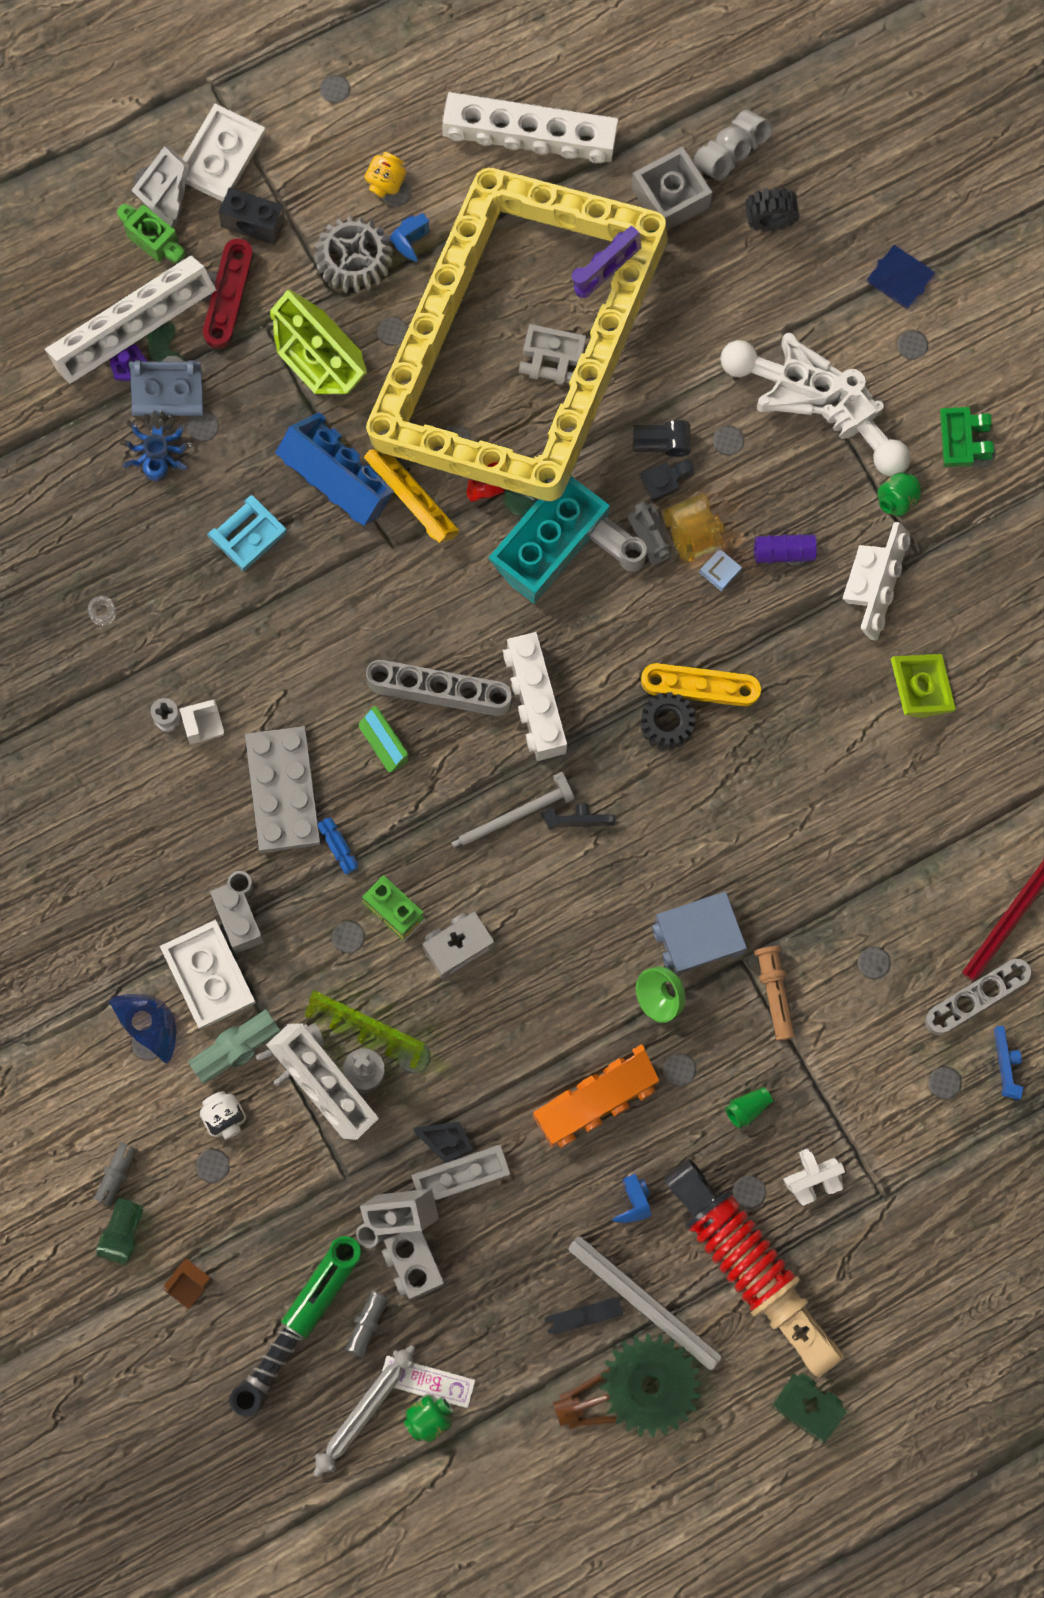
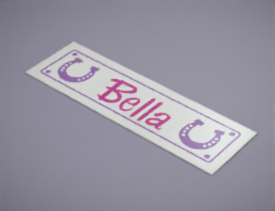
M386 1356L383 1371L388 1365L394 1363L393 1357ZM414 1363L413 1368L403 1369L402 1376L394 1388L422 1396L432 1394L438 1399L444 1397L448 1403L468 1408L475 1380Z

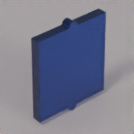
M894 244L884 258L877 261V267L867 278L866 282L908 310L918 295L924 293L925 286L934 276L935 272Z

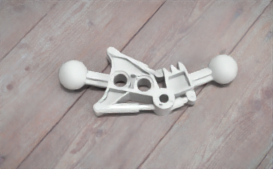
M786 333L781 343L785 355L784 366L758 357L753 346L746 341L736 340L725 346L721 352L720 360L726 373L733 377H743L754 373L777 382L771 391L759 398L757 404L758 411H781L811 415V413L822 414L828 423H835L833 429L841 431L839 437L842 439L852 437L860 432L874 449V464L876 469L884 476L891 477L896 473H903L909 467L911 460L907 446L899 440H888L874 423L873 419L882 412L884 405L881 401L875 402L872 399L873 395L865 387V377L860 371L848 369L842 373L831 366L830 361L798 342L792 333ZM788 377H796L799 379V381H791ZM815 387H823L827 392H820ZM838 400L840 403L833 407L831 404Z

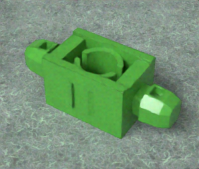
M122 204L118 208L117 215L124 223L126 236L157 262H160L164 256L177 264L183 260L185 252L178 244L176 231L144 204L138 210L129 204ZM145 227V230H146L147 232H148V231H156V232L158 233V237H159V238L157 239V237H156L155 235H154V236H146V235H144L143 228Z

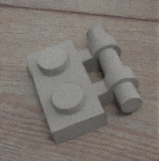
M529 324L523 355L533 357L532 364L521 361L519 373L527 374L529 378L536 380L539 377L555 380V384L564 385V383H569L574 372L567 371L568 365H577L584 350L586 336ZM542 360L559 362L558 369L541 366Z

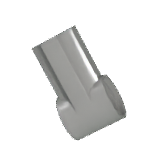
M607 517L601 520L590 535V539L615 557L623 569L635 572L643 568L647 551L644 541L638 537H632ZM630 550H635L640 554V556L638 558L631 559L627 557L625 553Z

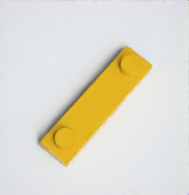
M371 449L366 453L364 458L426 527L427 533L431 538L441 543L454 539L460 533L459 529L394 456L381 453L376 449Z

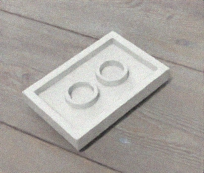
M214 104L183 157V160L190 166L186 184L223 202L228 188L234 189L265 136V127Z
M216 920L160 946L199 1030L255 1004V1000Z

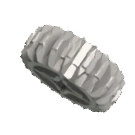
M349 215L347 222L343 223L338 218L336 220L337 227L328 224L326 227L327 233L321 232L319 235L321 242H316L315 250L317 251L314 255L315 262L319 263L317 270L319 273H324L323 279L325 282L332 280V287L334 289L343 285V291L347 293L350 287H354V291L358 294L360 286H364L369 291L371 289L370 282L379 285L381 283L380 276L386 277L388 274L387 267L392 265V258L390 256L393 255V250L391 246H388L390 238L383 236L384 229L382 226L375 229V222L373 220L364 224V218L361 216L358 222H353V218ZM367 242L376 249V258L371 257L370 253L366 251ZM332 250L341 258L340 267L335 265L330 258Z

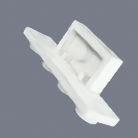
M898 522L893 524L886 548L859 545L843 596V600L847 604L867 606L861 630L870 640L877 641L880 631L884 628L888 605L893 600V589L902 571V560L905 551L910 546V533Z

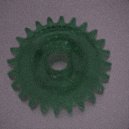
M646 1334L642 1343L637 1336H634L633 1346H629L623 1341L621 1343L622 1353L614 1349L611 1352L615 1361L606 1360L604 1362L610 1371L600 1373V1376L607 1380V1384L599 1386V1390L606 1391L610 1396V1400L603 1402L611 1404L607 1415L613 1413L618 1415L615 1421L616 1425L623 1421L627 1423L625 1432L628 1433L633 1427H636L638 1437L642 1436L644 1430H648L650 1437L654 1438L656 1430L659 1429L666 1436L668 1426H671L676 1431L679 1429L678 1419L684 1422L689 1421L685 1413L686 1410L696 1411V1407L691 1403V1400L700 1399L701 1397L693 1391L695 1387L702 1385L701 1382L693 1380V1376L699 1372V1369L689 1368V1364L694 1358H683L682 1355L685 1347L674 1350L675 1340L672 1339L665 1345L663 1344L662 1335H659L656 1342H652L650 1335ZM653 1377L657 1380L659 1389L656 1394L648 1395L642 1390L641 1383L644 1378Z

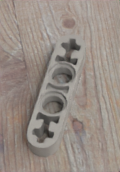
M1022 959L1008 961L934 1006L925 1017L926 1028L935 1035L946 1034L1024 986L1031 977L1030 966ZM1012 966L1016 970L1021 968L1023 970L1020 976L1021 981L1017 977L1011 979L1006 983L1010 987L1007 990L1002 979L1012 972ZM987 981L995 982L999 988L998 995L995 997L986 996L982 990L983 984ZM960 997H968L972 1000L973 1010L971 1012L963 1013L958 1009L957 1000ZM949 1004L954 1015L944 1022V1028L940 1024L935 1026L932 1023L935 1019L934 1013H937L938 1016H943L950 1010L946 1007Z

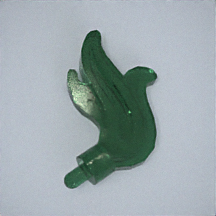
M167 321L144 336L148 337L149 353L156 362H162L170 356L179 357L186 362V359L181 357L178 352L171 351L169 348L170 343L175 337V326L173 323H171V328L169 329Z

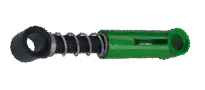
M341 1236L331 1243L328 1252L281 1320L284 1327L283 1330L278 1331V1337L275 1342L269 1344V1351L265 1356H261L262 1361L257 1368H253V1375L248 1376L246 1380L243 1379L241 1384L232 1390L229 1403L236 1414L242 1417H252L261 1411L263 1401L267 1396L266 1393L270 1389L269 1383L273 1377H278L277 1371L282 1365H286L285 1360L290 1352H294L293 1348L298 1340L309 1337L353 1269L359 1264L361 1249L354 1238ZM343 1245H349L354 1249L353 1258L349 1261H341L337 1258V1251ZM334 1266H336L337 1270L335 1271V1273L333 1274V1276L331 1277V1279L329 1280L321 1294L318 1293V1290L320 1289V1287L322 1286V1284L324 1283V1281L326 1280ZM244 1392H251L255 1397L254 1405L248 1410L241 1409L238 1404V1398Z

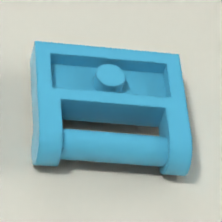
M252 495L244 501L245 505L217 530L213 528L207 534L210 540L243 572L287 534L286 528ZM252 513L258 516L230 542L226 539Z

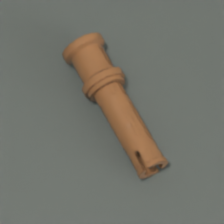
M781 946L765 947L754 951V955L759 959L762 974L759 976V980L766 986L776 1041L795 1037L783 982L786 980L787 974L786 971H783L779 952L782 951Z

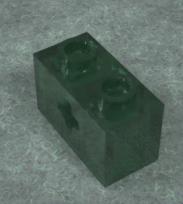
M794 1373L790 1375L770 1407L818 1442L824 1444L847 1412L841 1407L843 1401L828 1391L825 1395L815 1388L817 1383L804 1373H801L799 1376ZM813 1398L816 1401L814 1407L817 1409V1412L811 1411L807 1414L804 1411L806 1406L802 1401H809Z

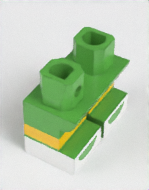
M384 875L362 896V903L382 922L384 921V924L403 942L425 922V918L422 916L424 912Z

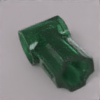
M118 1198L108 1228L104 1229L98 1242L95 1254L97 1257L124 1266L128 1264L134 1249V1236L144 1206Z

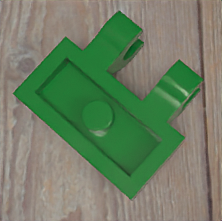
M970 407L940 408L943 467L973 466L974 458L979 460L992 459V454H994L993 441L972 443V430L980 433L990 432V426H992L991 414L970 415Z

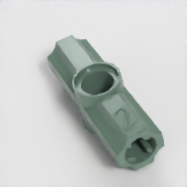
M265 1009L242 1026H234L223 1031L216 1038L215 1044L188 1062L200 1081L205 1085L228 1068H236L248 1062L254 1056L255 1050L272 1040L280 1032V1029Z

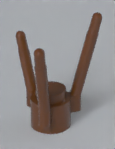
M614 1365L570 1392L559 1395L561 1400L553 1402L560 1427L568 1424L569 1428L572 1429L578 1426L625 1421V1416L578 1419L584 1416L583 1409L610 1400L608 1394L581 1403L578 1397L572 1399L616 1372L617 1366Z

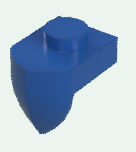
M423 212L416 217L410 216L401 223V226L394 230L390 236V241L404 256L418 261L411 245L430 234L429 220Z
M636 1174L624 1178L622 1183L634 1209L613 1218V1222H637L652 1216L646 1200L650 1193L643 1179L638 1180Z

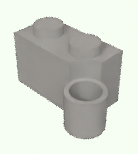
M245 871L233 872L228 878V885L210 891L235 954L263 943L246 900L252 894L254 887L251 877ZM238 879H245L249 883L245 890L235 891L232 888L234 882Z
M432 1189L378 1194L360 1206L364 1223L357 1228L356 1238L363 1247L372 1248L385 1240L389 1234L422 1231L439 1219Z

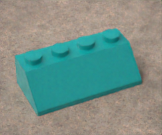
M570 476L562 496L553 501L538 499L492 552L488 560L512 588L535 604L590 540V535L599 522L609 517L610 505Z

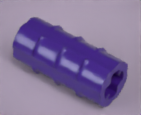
M799 533V535L755 536L754 558L756 563H801L802 561H815L817 548L814 534L801 535Z

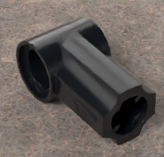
M683 420L668 421L664 425H634L633 452H665L667 456L671 457L687 456L691 453V425Z

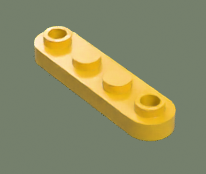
M654 663L648 665L643 670L641 676L643 689L647 693L656 696L659 693L665 696L667 692H673L672 696L677 697L680 694L683 696L682 699L747 707L756 703L761 693L759 681L755 677L746 674ZM653 677H658L661 680V683L659 685H654L651 683L650 679ZM746 688L750 691V695L742 696L739 690Z

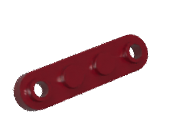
M232 239L226 243L223 249L214 284L216 291L212 292L203 326L204 340L208 346L214 349L225 348L233 338L253 260L252 247L244 239ZM236 254L244 255L242 259L234 258ZM217 332L223 333L221 338L213 337Z

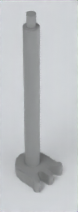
M563 772L553 776L558 789L459 836L458 840L451 842L453 848L461 844L464 846L561 798L566 803L575 800Z

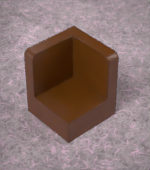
M185 1258L162 1289L187 1309H191L213 1279Z

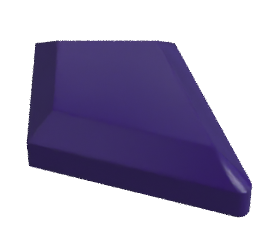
M136 344L128 346L109 359L114 379L118 381H131L129 362H147Z

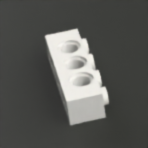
M288 1024L266 1044L343 1139H358L379 1119L303 1024Z

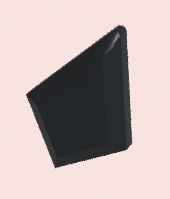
M460 1122L415 1127L413 1129L414 1133L444 1163L473 1151Z

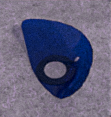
M124 994L115 996L108 1001L122 1026L137 1042L155 1053L164 1063H168L171 1060L176 1044V1022L171 1010L163 1001L145 994ZM145 1011L152 1017L151 1026L146 1030H137L132 1024L133 1016L137 1012Z

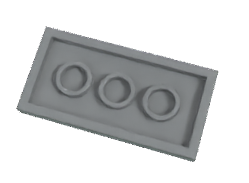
M305 726L245 734L259 852L265 853L320 845Z

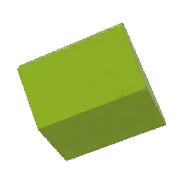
M942 654L893 656L891 658L904 715L925 718L951 713L956 710Z

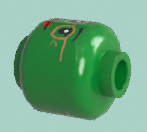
M900 472L892 475L878 488L877 497L880 508L887 514L897 517L904 516L920 502L921 486L919 481L910 474Z
M426 1394L408 1407L406 1411L407 1419L404 1423L415 1440L433 1442L451 1428L452 1420L450 1414L453 1413V1409L444 1397L438 1399L432 1394Z

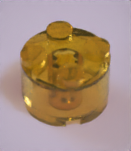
M704 493L695 495L663 510L665 527L671 526L673 536H670L683 562H693L724 547L722 537L719 534L724 531L722 522L718 515L712 516L709 510V501Z

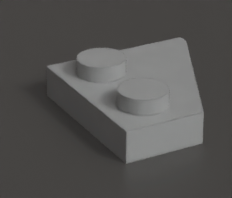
M164 146L132 191L158 217L172 228H175L179 219L190 166L170 146Z

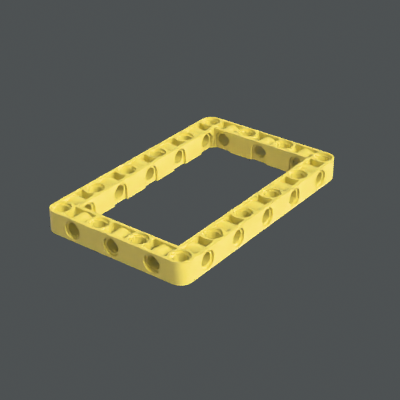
M486 168L479 171L474 178L367 421L366 428L372 446L381 453L541 500L553 501L561 497L667 244L668 236L665 218L656 211L495 168ZM500 211L608 241H613L618 233L624 232L630 226H633L640 232L642 248L615 272L611 282L612 289L606 303H602L590 332V342L585 354L581 353L569 382L570 390L564 404H560L548 432L549 440L542 455L535 456L533 459L516 454L509 448L481 440L478 443L459 437L457 433L426 424L423 427L409 423ZM629 279H637L635 281L628 282ZM609 328H616L614 331H606ZM425 332H431L430 334L422 335ZM591 377L596 378L593 381H585L586 379ZM404 381H410V382L407 383V384H404V385L401 384V383L404 382ZM567 428H575V430L571 432L564 431ZM382 431H388L384 435H378ZM436 447H443L441 450L433 451ZM490 463H498V465L494 467H487ZM546 479H554L551 483H543Z

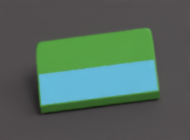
M372 707L360 721L359 728L386 770L392 773L408 763V753L378 707Z

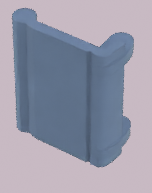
M129 362L132 416H203L201 362Z

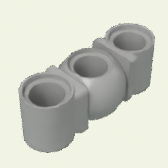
M750 110L740 112L736 120L731 122L732 127L720 131L715 142L709 141L707 146L701 147L696 152L693 162L697 170L715 180L726 178L730 170L735 168L734 163L744 160L749 155L751 148L755 150L758 144H763L768 140L772 133V124L769 120Z

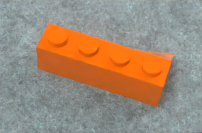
M642 1044L632 1050L634 1056L626 1061L624 1058H618L603 1070L604 1074L600 1076L598 1074L591 1075L576 1086L577 1090L573 1092L568 1090L533 1112V1118L551 1148L557 1145L561 1149L576 1140L575 1134L585 1129L589 1133L603 1124L601 1119L610 1113L616 1117L630 1108L628 1103L638 1097L640 1101H643L656 1093L654 1087L658 1085L659 1079Z

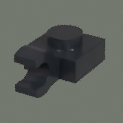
M690 459L680 462L672 469L665 462L641 473L640 479L652 503L678 492L679 485L677 482L692 477L694 475V467Z

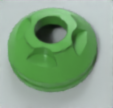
M661 966L649 968L639 975L636 983V995L640 1007L647 1016L654 1021L663 1023L675 1019L682 1013L685 1005V991L683 982L677 975ZM667 982L673 985L676 992L675 997L668 994L666 990Z

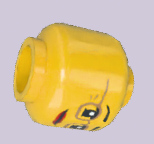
M386 152L383 155L374 156L364 177L365 181L371 185L369 191L382 198L386 194H397L407 173L403 167L404 162Z

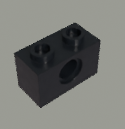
M230 187L219 210L222 228L276 245L285 222L282 204Z

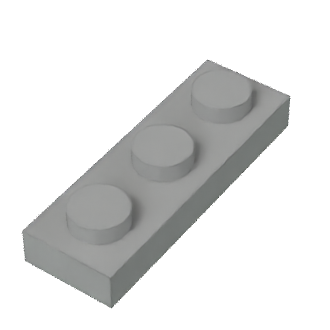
M499 1144L412 1174L411 1177L416 1190L432 1189L434 1200H438L510 1175Z

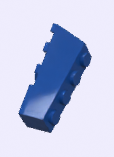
M318 412L291 425L275 454L283 459V462L288 467L295 469L305 477V480L310 485L317 487L327 495L332 503L339 505L349 513L354 521L365 526L379 518L394 491L371 466H363L359 462L360 454L354 448H346L340 441L342 435L335 428L330 430L324 424L326 418L322 413Z

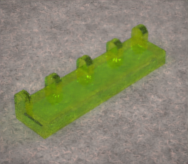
M313 990L308 1000L309 1005L305 1011V1017L310 1019L315 1009L333 1017L329 1025L330 1029L335 1031L339 1022L342 1021L361 1030L357 1042L363 1044L367 1034L388 1043L384 1055L391 1057L396 1047L413 1055L409 1067L413 1069L417 1067L426 1049L425 1043Z

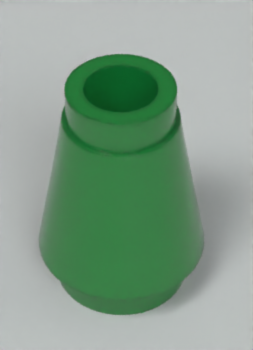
M762 1087L759 1090L730 1100V1105L725 1108V1111L735 1127H748L773 1103V1099L768 1090Z

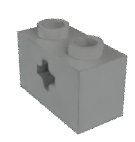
M475 911L469 915L466 912L458 915L451 921L452 925L443 931L440 928L432 931L425 937L426 942L422 943L424 952L442 980L494 948V940ZM456 938L458 941L464 939L462 941V948L459 949L456 945L450 947L452 945L451 939Z

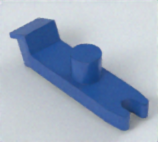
M996 1026L994 1028V1036L1003 1086L1001 1095L1013 1098L1018 1102L1021 1099L1023 1087L1013 1083L1011 1065L1021 1064V1053L1019 1050L1008 1051L1004 1026Z

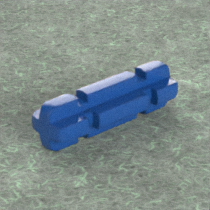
M331 817L322 820L318 824V828L321 834L326 836L325 841L336 860H340L341 869L345 874L354 872L358 869V863L355 857L350 855L351 850L340 831H336L337 826Z

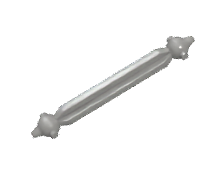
M411 1345L405 1350H395L393 1352V1356H395L394 1363L384 1369L328 1443L326 1453H317L315 1455L316 1468L314 1475L316 1477L329 1471H335L334 1459L342 1456L400 1380L403 1369L413 1368L412 1355L415 1350L414 1346Z

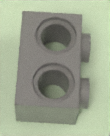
M422 1231L403 1232L384 1240L387 1248L381 1251L388 1268L391 1266L396 1268L399 1277L395 1278L394 1282L401 1297L407 1294L409 1301H412L444 1286ZM409 1242L414 1246V1252L409 1258H401L396 1254V1248L400 1243ZM422 1271L425 1273L427 1280L422 1287L416 1288L409 1284L408 1279L412 1272Z

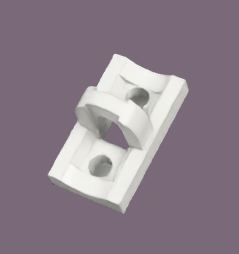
M805 1149L799 1152L805 1170L783 1178L786 1187L795 1195L801 1205H806L817 1199L812 1187L815 1184L822 1182L828 1194L843 1190L841 1174L845 1173L842 1163H838L836 1158L817 1164L812 1152Z

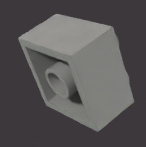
M683 146L633 172L631 189L643 208L656 211L665 218L667 230L710 208L712 191Z

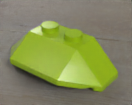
M288 289L270 310L271 319H273V332L277 353L314 394H349L367 373L360 349L321 308Z

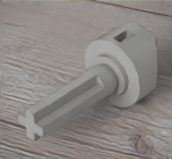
M358 1049L352 1051L346 1057L343 1064V1075L357 1092L368 1093L382 1083L385 1076V1066L382 1058L375 1051Z

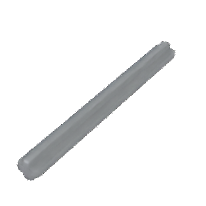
M580 1236L575 1238L570 1244L569 1252L709 1370L716 1367L722 1358L716 1350Z

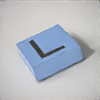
M719 549L700 569L699 573L722 592L739 574L742 567Z

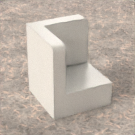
M215 700L180 708L190 745L224 735Z

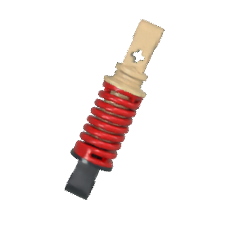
M689 1158L664 1178L666 1184L692 1214V1217L684 1226L685 1229L699 1234L696 1238L699 1243L703 1244L709 1241L705 1245V1252L713 1254L712 1261L714 1263H721L719 1270L722 1273L730 1272L727 1275V1280L730 1283L737 1282L734 1289L738 1293L744 1292L741 1298L749 1304L753 1317L761 1313L767 1315V1318L771 1320L770 1326L773 1330L780 1328L801 1355L806 1366L817 1378H820L844 1359L842 1352L805 1308L808 1304L806 1298L802 1299L795 1290L801 1279L798 1276L796 1277L791 1270L784 1269L785 1262L781 1258L776 1259L778 1253L775 1249L766 1251L770 1247V1242L767 1239L758 1242L762 1238L763 1233L758 1229L751 1232L755 1228V1223L753 1220L744 1222L748 1214L744 1210L739 1212L740 1204L733 1196L732 1190L718 1196L699 1167ZM798 1325L801 1328L805 1325L809 1328L807 1337L805 1335L801 1337L797 1335Z

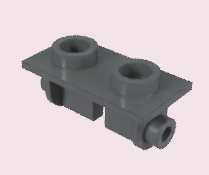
M641 502L635 506L636 511L626 515L636 536L646 544V556L651 566L679 554L653 503L647 505L646 502Z

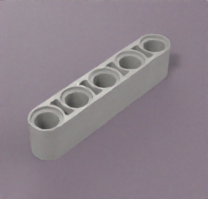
M385 660L371 662L366 670L368 687L377 694L494 716L506 714L511 707V690L502 682ZM377 672H384L388 675V678L383 682H376L372 679L373 675ZM412 677L417 680V684L414 687L407 688L402 685V681L405 678ZM436 683H443L447 686V689L442 693H435L431 690V687ZM466 688H471L477 694L471 699H466L460 693ZM494 694H501L506 698V701L502 704H495L490 700V697Z

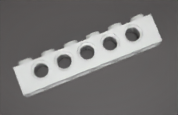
M448 92L442 131L444 137H448L453 141L470 140L485 146L495 144L505 146L511 150L521 148L532 150L537 154L553 153L568 159L578 157L589 159L594 163H611L618 118ZM469 119L479 120V122L475 124L468 123L467 121ZM498 123H504L507 125V127L498 128L495 125ZM530 127L536 131L529 133L523 129ZM561 132L564 135L561 137H555L552 135V133ZM583 136H588L592 140L582 141L580 138Z
M189 256L47 347L45 351L58 373L71 384L216 291L204 266L192 256Z

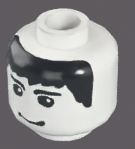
M221 1091L202 1102L203 1107L200 1111V1117L211 1136H223L227 1140L241 1132L239 1126L245 1122L246 1115L235 1095L226 1094L225 1091Z

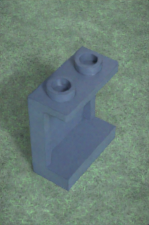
M726 891L656 914L655 924L652 925L657 943L662 941L666 951L662 954L665 967L672 970L677 976H680L684 971L731 955L732 958L743 955L747 949Z

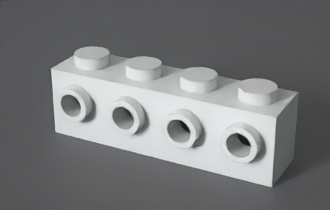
M534 632L507 639V649L503 650L506 667H512L514 677L510 678L514 695H519L522 705L518 706V711L522 724L527 723L529 733L525 734L529 751L535 752L537 761L566 754L567 742L537 633Z

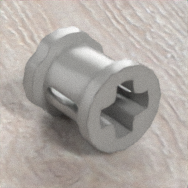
M161 698L153 703L151 716L155 726L163 732L175 730L180 724L181 717L174 701L168 698ZM164 711H169L168 719L162 720Z

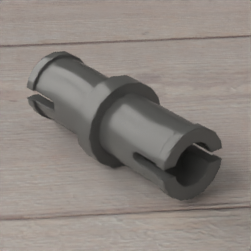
M121 1141L109 1167L105 1166L103 1172L106 1174L96 1195L93 1197V1199L101 1202L106 1191H109L104 1204L110 1207L113 1205L112 1203L122 1182H126L128 1178L126 1173L138 1149L130 1146L126 1156L123 1157L128 1144Z
M370 1291L361 1315L356 1316L354 1321L356 1326L348 1345L345 1347L347 1352L364 1358V1353L373 1333L377 1332L380 1327L378 1321L389 1298Z

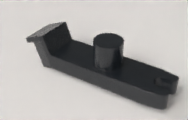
M589 804L576 805V815L556 816L553 807L541 812V818H544L549 830L556 827L614 826L616 822L615 815H590Z
M615 1297L545 1317L544 1321L554 1322L555 1326L548 1329L547 1332L548 1334H557L623 1316L619 1298Z

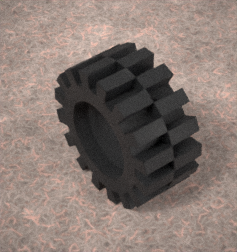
M773 187V190H768L766 188L763 189V192H754V195H749L748 199L745 200L747 222L749 227L754 228L755 231L761 229V232H767V230L771 229V232H775L777 228L783 230L786 229L785 226L791 227L794 225L793 222L797 223L798 221L797 195L791 189L787 190V188L783 187L779 190L778 187Z
M667 692L665 696L659 693L655 699L653 697L649 699L641 715L640 727L643 730L645 740L648 738L650 745L654 746L656 744L659 746L658 749L661 750L664 747H668V750H674L675 746H678V748L682 747L685 741H689L696 723L694 708H690V702L687 699L686 701L682 700L683 696L680 694L677 697L672 696L673 692ZM661 712H674L680 721L678 728L670 732L661 730L656 722V718Z

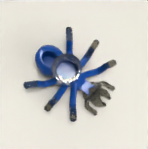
M154 410L151 414L150 424H148V415L144 414V426L151 432V435L147 436L141 433L131 420H127L126 424L132 429L136 437L144 440L143 445H133L130 441L121 439L119 444L127 446L133 452L144 450V454L138 460L131 459L124 462L123 467L128 468L132 465L139 467L143 463L145 476L151 481H160L166 477L168 473L167 462L173 468H180L185 471L187 466L180 461L175 462L169 456V451L181 454L186 449L192 448L193 443H184L180 447L170 446L167 443L178 440L189 424L184 422L178 427L175 434L163 437L166 431L173 427L174 417L170 415L169 424L166 425L165 413L161 411L159 418H157L156 410Z

